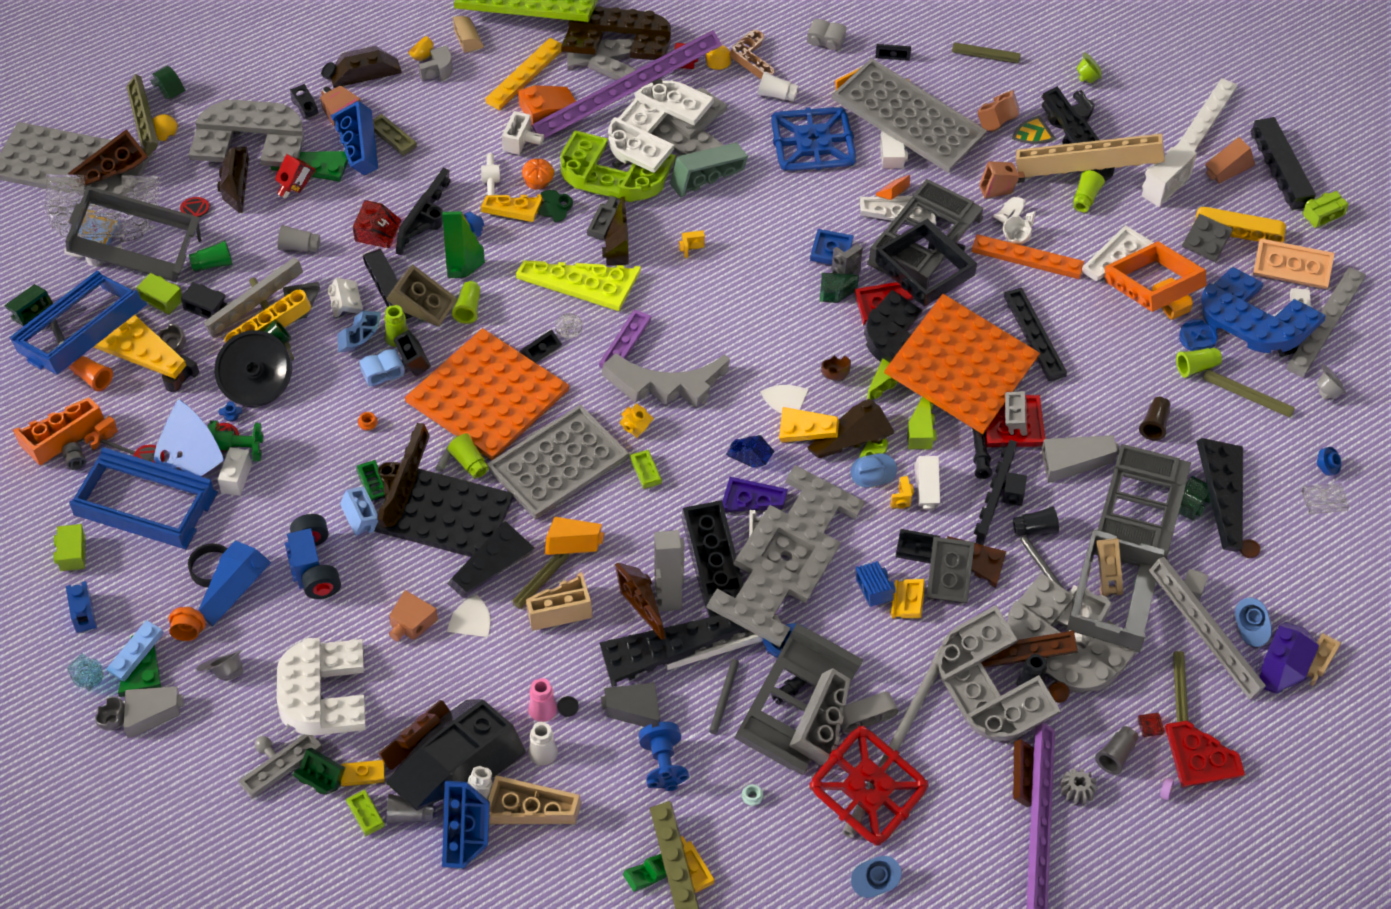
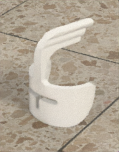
M1012 197L992 217L1004 224L1013 211L1015 212L1011 217L1021 214L1026 201L1020 197ZM1035 211L1026 214L1025 220L1029 221L1031 227L1034 224Z

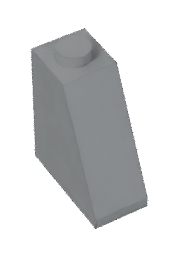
M177 686L125 690L124 730L127 738H132L180 715V707L184 706L183 694H179Z

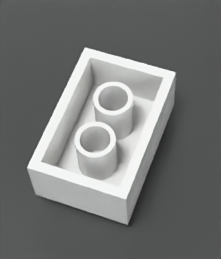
M1180 142L1175 147H1171L1165 155V162H1160L1147 169L1145 173L1146 180L1142 185V197L1160 207L1191 178L1197 153Z

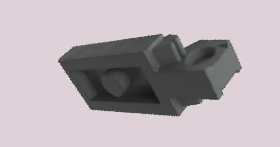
M610 196L606 204L599 205L587 229L588 236L605 240L617 210V197Z

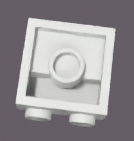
M1075 585L1072 587L1070 593L1074 595V597L1077 590V586ZM1086 588L1079 615L1104 622L1111 610V602L1107 597L1103 595L1097 596ZM1073 602L1056 623L1067 627Z

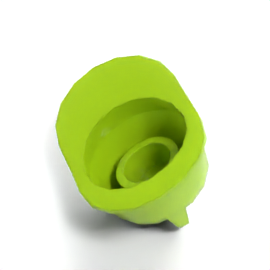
M1084 52L1083 59L1076 68L1080 74L1079 80L1081 82L1093 83L1099 78L1102 79L1099 65L1089 54Z

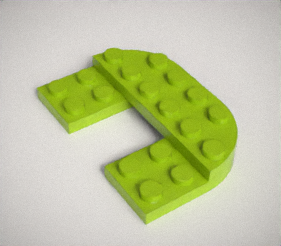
M574 130L561 152V175L575 189L608 197L614 196L617 199L625 197L627 202L644 200L658 195L663 190L665 180L676 161V155L670 154L655 173L634 163L628 172L597 165L598 160L608 145V138Z

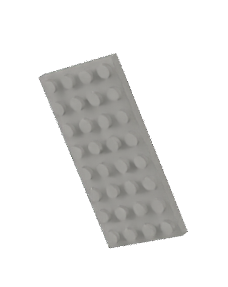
M873 58L840 86L831 98L947 173L987 133L986 129Z
M17 122L0 153V180L83 196L86 187L91 186L131 197L153 152L148 156L149 158L132 170L79 188L68 173L111 140Z

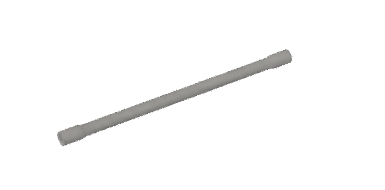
M941 646L937 650L927 674L888 745L894 751L899 750L939 673L938 655ZM886 754L883 755L879 762V767L889 758ZM870 782L866 787L867 790H869L870 788L873 789V786ZM857 804L852 816L861 823L866 811ZM848 823L845 824L842 833L849 838H854L857 832Z

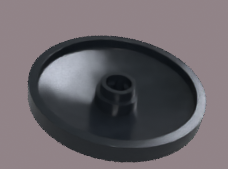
M259 330L245 331L233 336L220 349L215 361V379L221 392L232 402L245 407L263 406L277 399L287 388L292 375L291 356L285 345L274 335Z

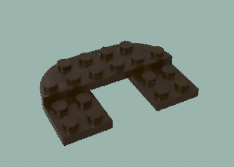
M596 6L588 22L569 20V29L561 45V52L596 55L605 32L636 34L630 50V58L656 60L668 52L671 44V25L664 17L655 14L654 11L645 12L637 11L636 9L624 10Z

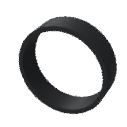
M210 543L195 549L188 559V569L192 580L196 584L208 588L212 579H203L196 576L192 572L193 564L203 554L209 552L224 553L228 548L220 544Z

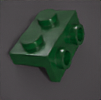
M308 748L300 768L294 770L292 776L296 777L299 782L313 787L316 792L327 795L338 790L345 767L315 749Z

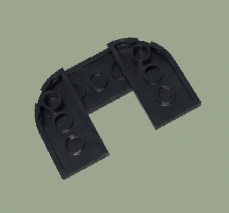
M891 290L875 309H872L868 316L864 335L867 341L866 346L870 353L880 362L883 358L890 363L912 335L907 331L920 317L923 310L894 290Z

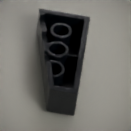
M504 521L447 584L461 597H464L531 554L535 547Z

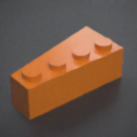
M88 397L65 407L63 412H53L48 414V418L39 422L34 420L29 423L30 426L23 429L15 428L13 432L19 445L41 466L61 453L64 445L77 442L95 430L94 426L103 421L104 416L100 407Z

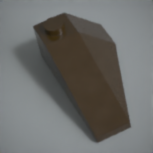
M867 399L852 407L839 419L838 437L816 439L808 446V451L817 458H822L840 453L846 447L853 446L858 448L860 443L871 441V443L879 442L894 434V430L881 407L871 399Z

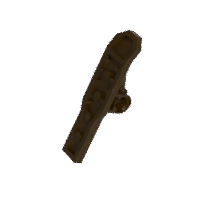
M424 423L416 424L401 462H385L378 468V474L384 486V497L386 498L378 510L377 520L381 527L394 526L402 517L417 478L420 461L430 438Z

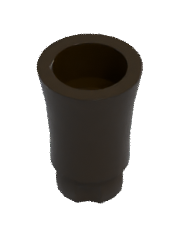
M1158 396L1149 405L1147 414L1139 426L1140 434L1146 439L1158 441L1166 436V426L1171 406L1168 399Z

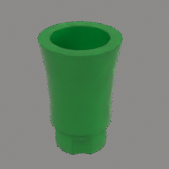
M226 240L211 247L198 250L196 253L189 254L193 271L233 265Z

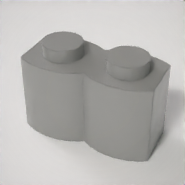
M814 19L807 33V42L814 46H824L830 50H840L846 37L847 27L839 23H829L822 19Z

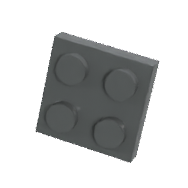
M1199 213L1182 247L1216 263L1233 229Z

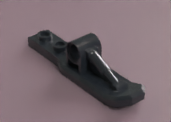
M1058 86L1043 93L1041 97L1060 122L1066 134L1062 140L1063 144L1099 141V138L1087 121L1076 113ZM1115 167L1091 171L1099 173L1106 181L1112 178Z
M442 168L428 190L420 197L400 225L396 254L402 255L405 244L409 243L410 239L417 234L419 235L427 229L438 230L442 227L443 210L433 203L440 199L443 189L448 188L451 181L449 178L450 170Z

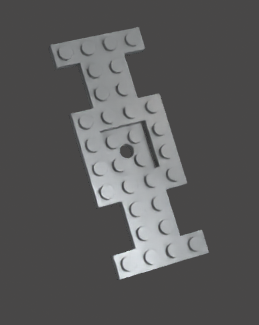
M794 465L785 483L802 492L789 513L787 514L769 505L734 561L733 565L750 573L737 597L734 598L717 589L706 607L779 647L789 633L790 627L773 619L774 615L788 594L804 603L807 602L841 542L824 534L837 511L856 519L865 501L797 465ZM786 555L790 560H783L781 556Z

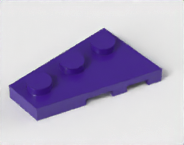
M730 477L722 501L725 512L767 510L769 505L781 510L784 508L788 489Z

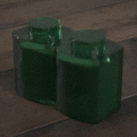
M1193 475L1190 477L1185 486L1179 514L1193 521L1197 516H1202L1206 508L1204 505L1211 502L1205 481Z

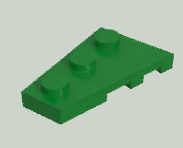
M155 645L125 682L121 680L118 690L119 697L125 696V690L161 688Z

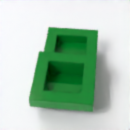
M661 854L646 858L641 865L625 869L623 876L633 892L646 888L667 877Z

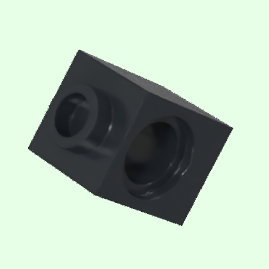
M1007 472L1002 503L1022 506L1027 475Z

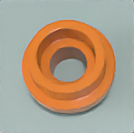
M364 412L358 418V425L363 430H372L377 426V417L371 412Z

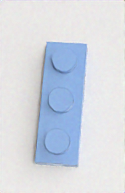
M146 620L106 670L125 682L164 634L163 630Z

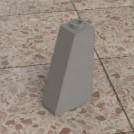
M1114 435L1044 439L1041 451L1047 482H1054L1114 463L1116 455L1119 454V444L1115 443Z

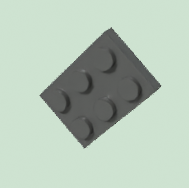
M940 537L933 538L926 598L968 603L975 542Z

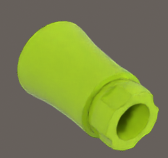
M1091 170L1081 173L1073 200V208L1076 211L1085 213L1090 209L1098 192L1105 184L1102 175Z
M469 281L463 284L457 302L452 309V317L460 323L471 324L478 318L481 287L477 282Z
M398 305L387 307L385 310L384 339L388 345L397 347L393 341L394 338L409 329L403 309Z
M1217 348L1180 351L1176 355L1177 369L1184 378L1207 369H1212L1222 363V355Z
M468 433L459 435L448 445L447 451L474 479L481 478L489 470L485 459L474 445Z

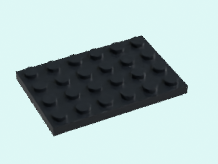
M418 468L417 478L402 517L394 526L381 527L378 521L374 532L472 557L503 524L514 497L511 492Z

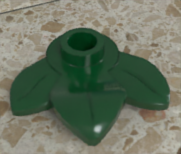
M555 190L543 191L540 195L545 203L539 208L538 213L544 217L552 216L555 223L563 221L567 216V211L573 206V200L569 195L559 194ZM566 202L567 205H561L560 203Z

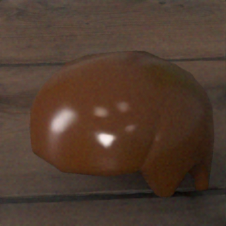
M834 355L821 363L822 375L829 380L841 381L850 373L851 360L847 356L838 359Z

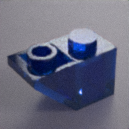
M761 435L735 439L730 444L726 455L754 468L765 466L775 451Z

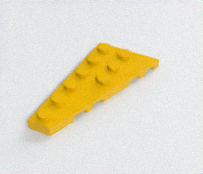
M133 315L93 347L174 379L187 366L185 360L136 315Z

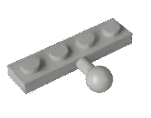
M304 734L276 753L272 749V742L268 737H258L255 741V749L259 753H265L269 759L238 781L239 785L253 799L300 766L306 749L313 748L319 752L323 749L322 745L313 735Z

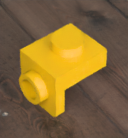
M903 476L899 480V494L891 495L890 506L892 509H903L911 506L912 495H914L913 484H909L908 476Z

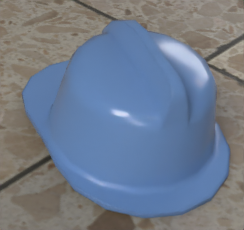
M873 454L861 457L851 467L853 481L858 486L864 488L887 484L897 474V465L894 459L886 454Z
M1251 597L1241 600L1235 609L1240 635L1248 645L1260 647L1269 641L1272 634L1269 612L1258 599Z
M878 856L856 866L852 872V888L855 893L865 898L875 897L890 891L900 882L902 875L901 867L895 859L889 856Z

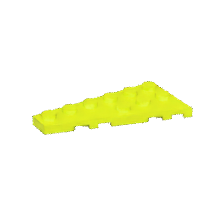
M523 260L516 272V278L620 311L641 272V266L624 268L623 265H617L616 268L606 267L604 264L575 263V265H565V262L547 264L546 261Z

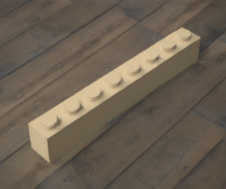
M1163 134L1016 150L1017 171L1023 172L1025 178L1165 162Z

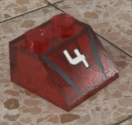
M364 200L353 224L355 242L390 249L401 224V219L382 203Z

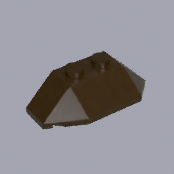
M377 46L341 53L335 63L336 72L331 77L333 88H336L338 86H346L400 74L402 70L397 58Z
M247 147L231 148L223 160V167L219 169L221 181H218L217 184L218 192H221L222 199L238 213H243L249 166Z

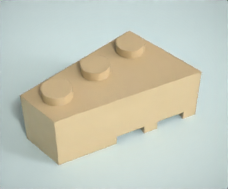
M582 572L568 582L566 580L560 582V586L552 590L548 588L526 599L527 613L532 631L593 618L591 600Z

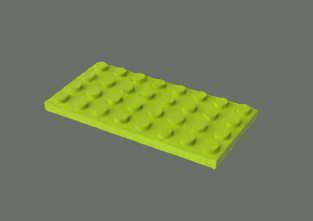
M455 0L454 9L588 22L598 0Z

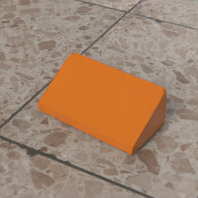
M910 175L893 180L878 191L876 196L889 200L894 199L910 187Z

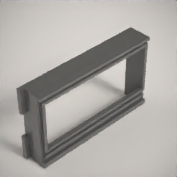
M87 186L80 204L76 203L69 223L72 225L65 241L66 251L145 274L152 273L176 282L184 265L186 252L191 238L194 237L200 217ZM89 204L187 230L176 263L78 237L77 235Z
M1093 529L1066 631L1074 630L1075 633L1135 649L1134 652L1140 653L1146 636L1144 633L1156 584V579L1149 570L1159 558L1163 557L1165 550L1143 543L1136 545L1119 540L1120 560L1139 566L1125 628H1121L1079 615L1094 554H1098L1096 540L1117 538L1115 535Z

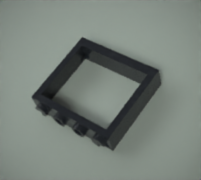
M928 218L876 249L875 262L877 265L882 267L892 279H895L904 290H907L924 307L976 274L977 263ZM922 238H925L959 269L958 272L927 291L891 258Z

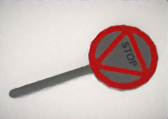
M101 440V443L130 453L134 457L155 463L154 453L156 445H143L136 451H133L107 440ZM163 451L160 454V459L162 462H164L165 460Z

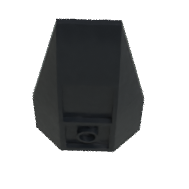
M465 700L440 718V722L423 736L387 780V785L417 811L444 799L445 781L468 782L473 768L477 766L490 769L493 778L526 754V750L514 726L485 700Z

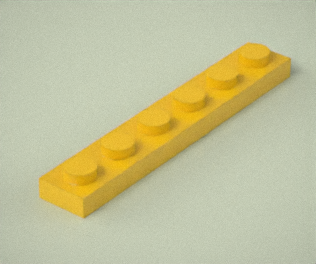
M549 38L485 98L486 103L500 111L518 94L519 90H522L561 53L562 44Z

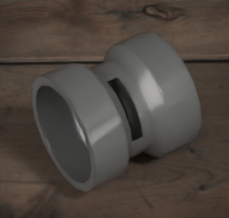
M71 442L63 446L61 451L68 469L77 470L86 464V459L82 454L83 451L79 443Z

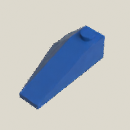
M235 540L221 555L216 571L198 609L212 627L271 564L256 548Z

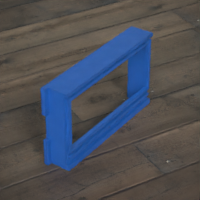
M96 271L9 338L16 351L28 358L26 359L28 363L40 370L45 368L58 375L148 304L140 298L136 290L133 291ZM100 285L102 289L120 297V299L49 354L27 342Z
M103 447L101 454L69 504L74 516L187 550L197 532L195 528L204 511L208 512L218 491L213 489L210 479ZM106 468L197 495L179 528L87 501Z

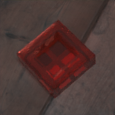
M1159 712L1138 715L1137 719L1143 737L1164 734L1165 730Z

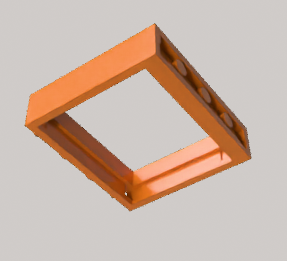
M1159 241L1105 266L1104 277L1106 283L1151 312L1207 286L1206 270ZM1157 261L1182 278L1152 292L1126 275Z

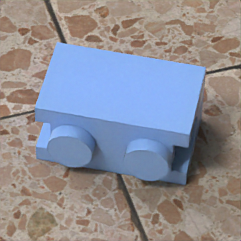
M365 487L347 489L340 505L355 536L360 535L365 530L368 533H373L378 523V514Z

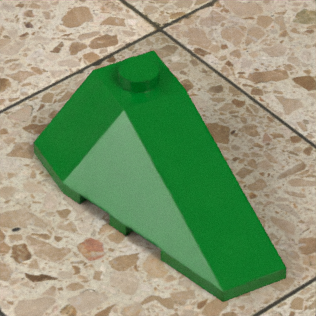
M461 211L442 212L447 277L466 278L485 263L484 247L482 244H479L476 234H473L470 225Z

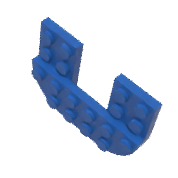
M1234 267L1229 269L1214 284L1209 283L1202 293L1201 309L1205 322L1208 325L1211 324L1216 330L1222 328L1246 341L1247 348L1257 352L1271 353V350L1281 349L1282 352L1291 350L1300 345L1326 318L1325 314L1296 299H1293L1275 317L1247 303L1263 288V282Z

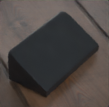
M876 45L875 58L910 60L911 46Z
M551 329L519 352L536 363L562 346V343Z

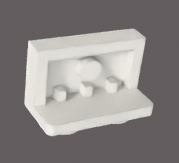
M336 277L328 287V295H330L331 309L333 310L334 317H339L342 311L359 314L363 308L357 282Z

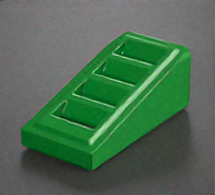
M376 460L356 466L359 479L371 501L384 497V486L378 474L379 467ZM370 471H373V472H374V473L369 474V475H366V476H365V474H364V473H367V472H370ZM373 477H376V478H377V479H375V480H372V481L367 482V479H370V478H373ZM376 483H379V484H380L379 486H376V487H373V488H370V487H369L370 485H373V484H376ZM382 489L383 491L375 495L372 494L373 491Z

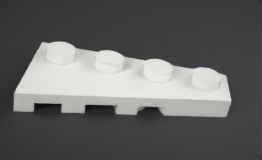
M896 196L892 200L882 197H860L861 216L893 221L913 196ZM919 206L909 216L919 222L928 218L936 226L935 214Z
M1125 225L1082 267L1081 272L1098 281L1105 276V266L1154 242Z

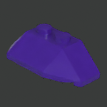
M1288 622L1279 625L1265 656L1259 676L1266 685L1264 690L1278 694L1283 689L1292 687L1306 679L1319 649L1318 643L1306 628Z

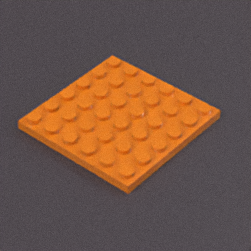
M942 294L886 367L884 373L976 431L984 434L1004 406L1005 392H1014L1040 353L950 297Z
M482 328L407 394L405 402L454 435L459 436L468 433L478 451L490 460H494L568 392L569 385Z

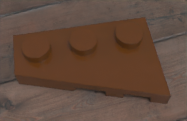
M947 536L948 539L961 540L958 538ZM974 543L971 569L974 572V576L980 579L984 578L990 582L991 586L996 588L1006 551Z

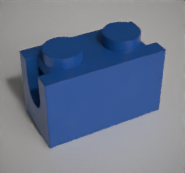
M84 581L81 582V585L77 584L72 587L71 585L65 586L71 621L76 633L97 628L92 597L87 582ZM87 616L88 618L85 622L78 621V617Z

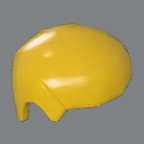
M424 36L408 51V54L414 60H425L431 56L430 50L434 49V43L428 36Z
M721 45V47L705 55L707 66L714 70L727 68L731 64L730 50L726 46Z
M161 114L152 119L157 140L166 141L170 135L175 136L178 129L175 118L167 114Z

